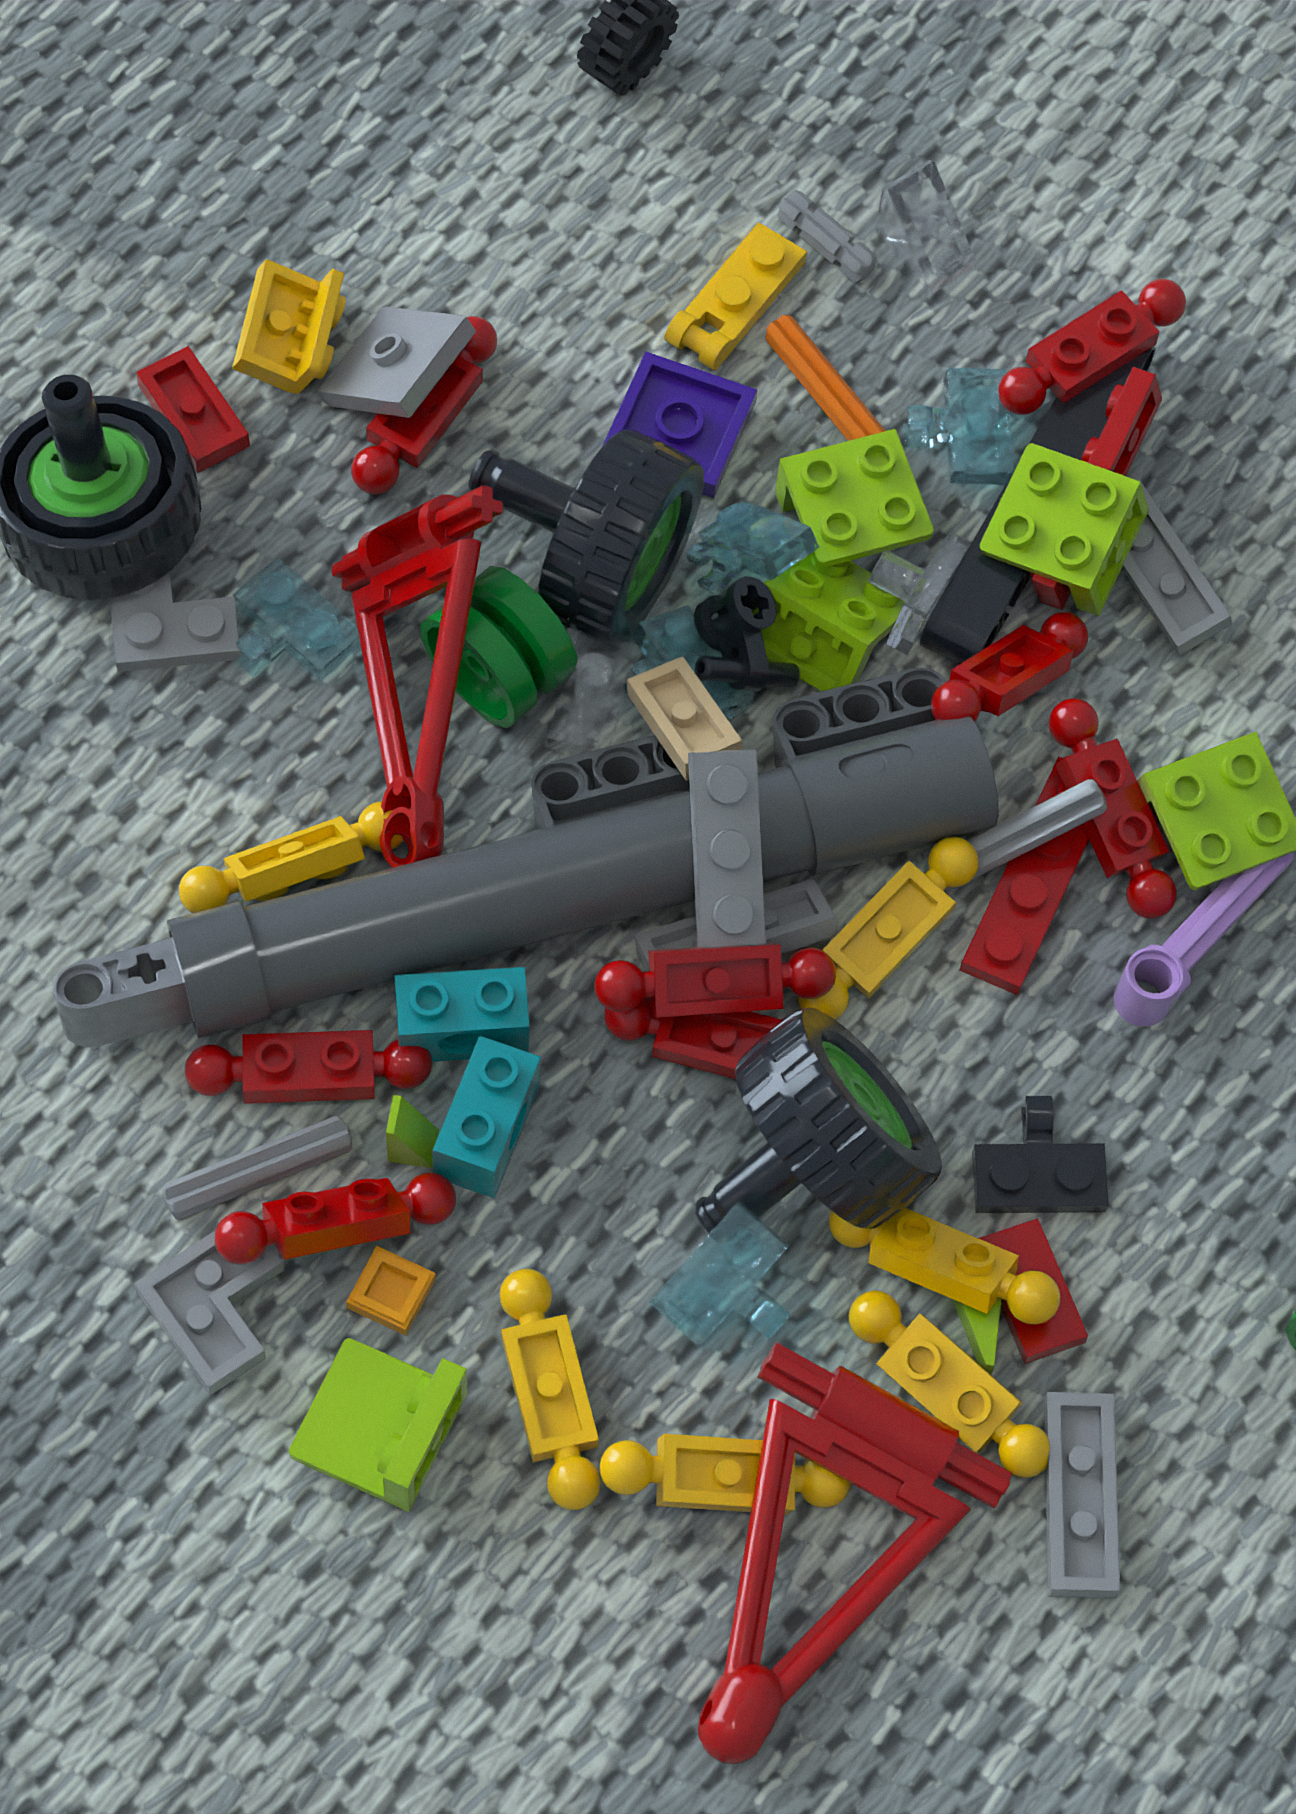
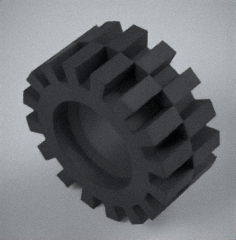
M604 0L599 7L601 13L597 18H591L588 23L591 29L588 33L583 34L580 43L584 46L577 52V58L580 59L577 63L579 68L617 95L618 93L620 95L627 94L628 89L633 91L639 85L640 78L643 77L645 79L650 74V68L653 65L656 67L663 59L660 57V54L663 50H668L672 43L669 36L676 33L678 24L675 21L679 18V12L676 11L677 7L668 0H611L610 2Z

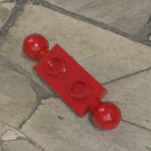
M1169 279L1153 280L1142 289L1137 305L1121 290L1028 349L1026 363L1031 368H1013L1000 380L998 396L1002 406L1015 415L1032 414L1044 403L1047 389H1050L1064 404L1157 344L1160 331L1155 326H1170L1182 317L1186 308V296L1183 289L1176 282Z
M478 316L467 317L476 332L410 418L376 414L366 427L367 441L376 446H369L358 452L351 465L352 478L358 488L366 493L375 495L392 489L399 478V458L416 468L421 465L483 382V369L475 364L488 360L494 354L498 342L495 328L489 321Z
M1058 612L1049 616L1044 621L1040 632L1022 625L953 668L950 680L936 689L931 700V710L936 720H954L970 716L975 722L981 711L992 713L999 717L1070 670L1071 660L1078 657L1087 646L1088 630L1085 623L1073 613Z
M1070 698L1063 700L1051 711L1048 727L1053 739L1058 744L1071 748L1073 754L1059 761L1056 764V768L1066 790L1088 779H1093L1104 794L1107 802L1106 811L1082 824L1107 879L1128 872L1130 881L1126 889V899L1129 907L1135 914L1146 919L1163 917L1173 908L1177 898V889L1173 879L1164 871L1154 869L1151 862L1161 859L1170 851L1120 742L1116 738L1097 745L1094 737L1098 731L1099 720L1095 709L1088 702L1081 699Z
M775 942L764 945L649 950V971L642 972L639 967L629 961H612L603 966L598 972L594 989L599 1002L605 1008L614 1012L630 1011L637 1007L643 998L650 997L651 1015L656 1018L784 1009L783 988H790L794 994L804 999H817L826 995L832 989L836 981L837 972L832 958L826 952L817 948L801 949L794 953L788 962H782L781 944Z
M648 997L643 998L637 1007L627 1012H614L607 1008L604 1009L606 1027L615 1037L625 1041H634L647 1034L656 1035L652 1047L653 1058L736 1079L735 1069L739 1059L765 1034L783 1021L751 1011L656 1018L651 1015V1000Z
M373 1030L242 1034V1056H232L227 1049L219 1045H202L188 1056L184 1073L189 1086L197 1093L205 1096L220 1095L227 1091L234 1082H243L244 1104L375 1099L374 1077H385L391 1085L400 1089H412L420 1086L431 1073L432 1057L426 1048L399 1046V1039L388 1044L384 1051H374Z
M431 1172L416 1176L409 1182L405 1191L400 1192L396 1191L388 1177L377 1180L360 1179L348 1186L318 1192H296L284 1199L262 1203L263 1220L253 1213L246 1211L228 1214L219 1222L215 1230V1246L219 1254L226 1261L237 1265H245L256 1261L264 1253L266 1247L275 1245L283 1259L286 1260L410 1234V1217L424 1225H436L445 1221L455 1208L456 1193L453 1185L447 1178Z

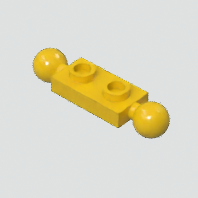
M382 801L374 802L361 812L358 822L349 825L342 816L225 857L223 860L226 870L220 871L208 865L194 867L186 872L180 881L179 898L181 903L189 912L196 913L226 905L229 896L238 892L245 902L253 899L266 901L282 896L289 890V886L311 878L328 879L338 876L348 869L349 864L365 859L362 847L367 846L372 850L382 852L379 845V837L383 829L384 819H387L393 810L383 815ZM395 835L391 839V850L397 848L404 841L400 835Z
M948 837L940 840L929 853V870L925 874L908 861L822 950L834 961L837 972L835 984L826 995L817 999H804L798 996L800 1009L814 1008L836 1020L847 1009L849 1003L848 990L852 986L856 987L869 999L955 909L956 902L944 890L947 887L956 888L964 886L976 875L979 858L973 845L959 837Z
M907 1208L900 1211L881 1226L873 1229L856 1227L840 1218L834 1212H830L829 1228L833 1237L840 1244L849 1248H861L871 1243L868 1263L986 1314H988L999 1298L1007 1301L1013 1316L1026 1324L1044 1323L1052 1318L1058 1310L1060 1292L1057 1284L1050 1276L1040 1271H1027L1016 1276L1019 1255Z
M519 1269L504 1279L500 1287L499 1299L506 1314L519 1321L520 1325L501 1329V1339L532 1462L554 1458L555 1464L551 1467L547 1476V1490L551 1499L558 1506L567 1510L584 1509L597 1498L601 1488V1478L595 1465L588 1459L581 1457L580 1452L598 1448L599 1438L568 1318L565 1314L546 1319L545 1313L550 1308L553 1296L549 1281L536 1270Z
M878 1290L864 1292L853 1301L848 1317L854 1334L867 1343L879 1344L884 1342L889 1347L876 1364L938 1420L958 1430V1437L975 1453L980 1454L990 1441L993 1440L999 1445L998 1455L1001 1464L1012 1475L1030 1478L1040 1474L1047 1468L1050 1451L1047 1434L1035 1425H1016L1010 1420L1023 1405V1402L925 1315L919 1313L911 1324L906 1327L901 1323L902 1313L897 1301L888 1293Z
M663 1434L657 1439V1456H652L647 1448L638 1442L622 1440L609 1446L602 1455L600 1475L610 1490L621 1495H633L644 1490L649 1483H657L656 1506L751 1512L763 1440ZM794 1453L785 1514L788 1515L795 1510V1492L800 1493L813 1506L830 1508L838 1505L846 1498L851 1483L808 1459L802 1466L795 1465Z

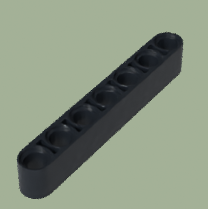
M1153 346L1064 404L1056 396L1029 444L1033 443L1081 460L1089 440L1092 437L1099 438L1108 419H1106L1105 412L1113 389L1118 384L1125 385L1133 367L1148 371L1156 347ZM1014 471L935 605L921 635V646L958 664L963 663L993 644L1009 616V613L1006 612L1008 605L1011 607L1015 606L1030 579L1029 571L983 555L980 549V542Z

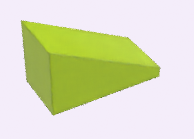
M393 1095L386 1128L388 1161L433 1169L432 1150L440 1130L402 1096Z
M1001 1298L996 1301L988 1314L953 1300L976 1361L992 1375L995 1365Z

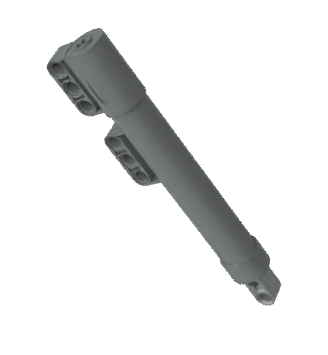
M912 668L795 698L783 703L776 710L773 717L775 769L758 773L763 882L805 871L814 876L935 844L944 838L961 837L997 826L999 805L995 776L987 748L978 727L970 716L954 720H936L931 710L932 696L940 685L947 682L940 673L927 668ZM655 735L551 761L535 771L531 780L536 831L245 907L238 901L167 920L169 939L80 961L65 967L57 975L53 983V993L63 1032L67 1039L75 1045L96 1047L192 1022L199 1039L270 1020L272 1012L395 980L394 975L419 974L695 901L689 780H685Z

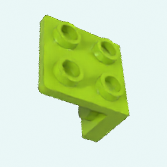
M896 429L784 457L779 461L775 487L777 500L782 512L796 509L814 561L819 568L897 549L932 538L934 528Z
M1033 443L1028 444L980 542L981 552L988 557L1069 586L1077 609L1100 616L1124 561L1149 511L1141 482Z
M808 546L764 582L771 591L777 608L773 624L762 630L767 659L773 662L796 664L799 668L800 679L820 691L857 683L874 646L912 613L917 601L902 592L900 586L893 580L883 576H875L852 561L819 568ZM758 608L752 611L753 615L759 612Z
M1257 731L1144 773L1137 781L1150 810L1155 809L1188 886L1192 890H1198L1296 852V818Z
M352 1338L345 1339L289 1447L290 1458L410 1512L468 1394L467 1368L442 1358L433 1375Z

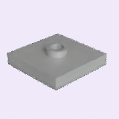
M383 306L317 392L325 404L331 407L410 418L463 350L476 330L466 316Z

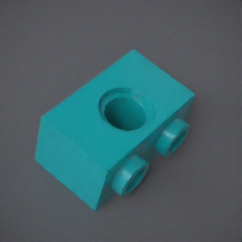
M525 967L394 975L399 1046L426 1048L431 1054L432 1062L470 1059L479 1036L529 1052V1014Z
M479 1036L432 1150L433 1173L444 1176L451 1184L495 1199L540 1087L541 1056Z

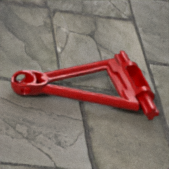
M480 486L458 498L450 494H441L365 533L359 540L356 550L342 556L341 561L332 565V576L342 579L341 589L345 591H354L370 583L351 593L387 785L382 798L381 808L383 815L393 810L387 819H384L383 829L379 837L382 853L392 868L440 856L443 850L444 803L438 793L481 549V541L473 539L475 530L492 523L493 518L502 514L503 511L502 501L493 499V488L489 486ZM447 587L413 775L383 617ZM395 835H400L407 844L408 853L405 858L397 857L391 850V839Z
M775 1342L769 1355L764 1359L757 1378L813 1408V1412L810 1418L778 1400L769 1399L725 1670L715 1682L698 1720V1735L703 1748L714 1759L725 1764L743 1763L758 1753L765 1739L771 1733L783 1705L971 1511L970 1507L934 1487L935 1480L939 1478L991 1508H995L1001 1496L1006 1493L1012 1475L1008 1470L957 1443L959 1431L843 1366H839L834 1373H831ZM794 1453H797L915 1520L794 1646L769 1669L760 1664Z

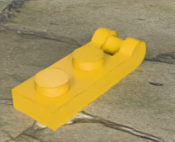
M758 222L689 306L674 316L667 327L664 340L680 350L685 346L699 354V362L716 371L806 263L807 251ZM706 322L719 331L710 334L702 329L701 326Z

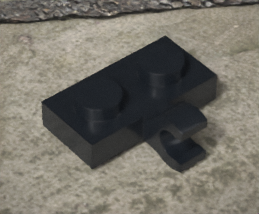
M1052 1096L1025 1097V1107L1021 1108L1023 1144L974 1145L972 1161L975 1213L1106 1212L1109 1206L1105 1143L1053 1144L1054 1114Z

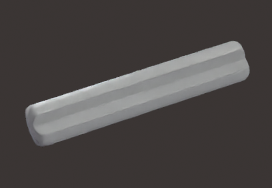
M1088 779L969 840L968 842L973 845L979 858L978 870L973 879L1103 814L1107 809V802L1098 784L1093 779ZM947 887L944 892H949L955 888Z
M333 1116L167 1182L163 1186L165 1201L174 1218L183 1219L348 1153L352 1149L351 1135L343 1119L340 1116Z

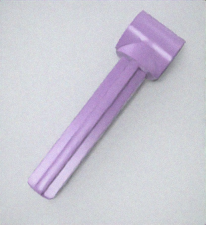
M1288 854L1224 879L1161 946L1149 945L1135 952L1128 960L1114 993V1005L1119 1015L1125 1021L1136 1026L1146 1027L1161 1022L1169 1013L1172 1004L1190 986L1191 977L1189 971L1291 864L1294 854ZM1137 982L1151 983L1160 993L1146 992L1139 987Z

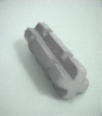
M797 190L792 191L779 204L778 218L793 231L797 228L801 229L802 231L799 236L833 265L837 262L841 263L842 265L839 270L852 281L859 283L870 275L876 267V254L862 242L854 244L852 241L855 237L823 209H812L815 203L804 193Z

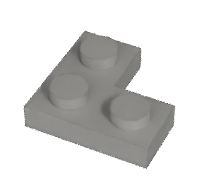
M168 572L161 579L141 590L110 598L117 672L241 660L234 596L173 603L171 573Z
M215 1231L134 1283L136 1293L210 1396L266 1359L264 1348L235 1310L233 1304L284 1271L283 1261L272 1246H267L261 1257L249 1264L237 1265L226 1261L216 1249L214 1241Z

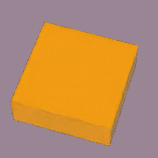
M376 1245L346 1301V1307L406 1336L436 1280V1273Z

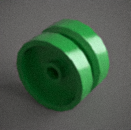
M490 565L475 578L455 692L485 720L493 725L508 728L537 704V692L550 693L577 670L578 656L566 629L543 598L520 577L505 568ZM443 605L420 624L421 639L432 662H434Z

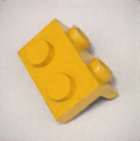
M265 259L256 272L232 369L289 393L300 394L314 378L322 379L330 366L334 347L327 344L330 331L338 324L346 303V297L340 295L344 273L332 268L321 281H317L269 259Z

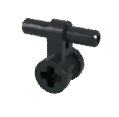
M744 576L730 584L724 596L712 595L696 606L694 623L699 636L709 647L721 651L722 657L703 655L697 659L694 670L699 680L725 682L735 690L760 691L765 686L793 688L797 685L800 672L796 664L773 662L767 659L762 630L773 624L777 608L771 591L759 579L752 576ZM758 608L759 612L753 615L752 611ZM717 613L718 617L712 620V615Z

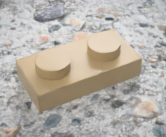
M683 656L627 679L628 697L686 781L689 780L688 753L742 750L741 738Z

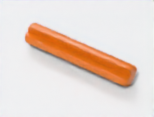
M783 315L767 326L766 341L848 441L886 431L792 316Z

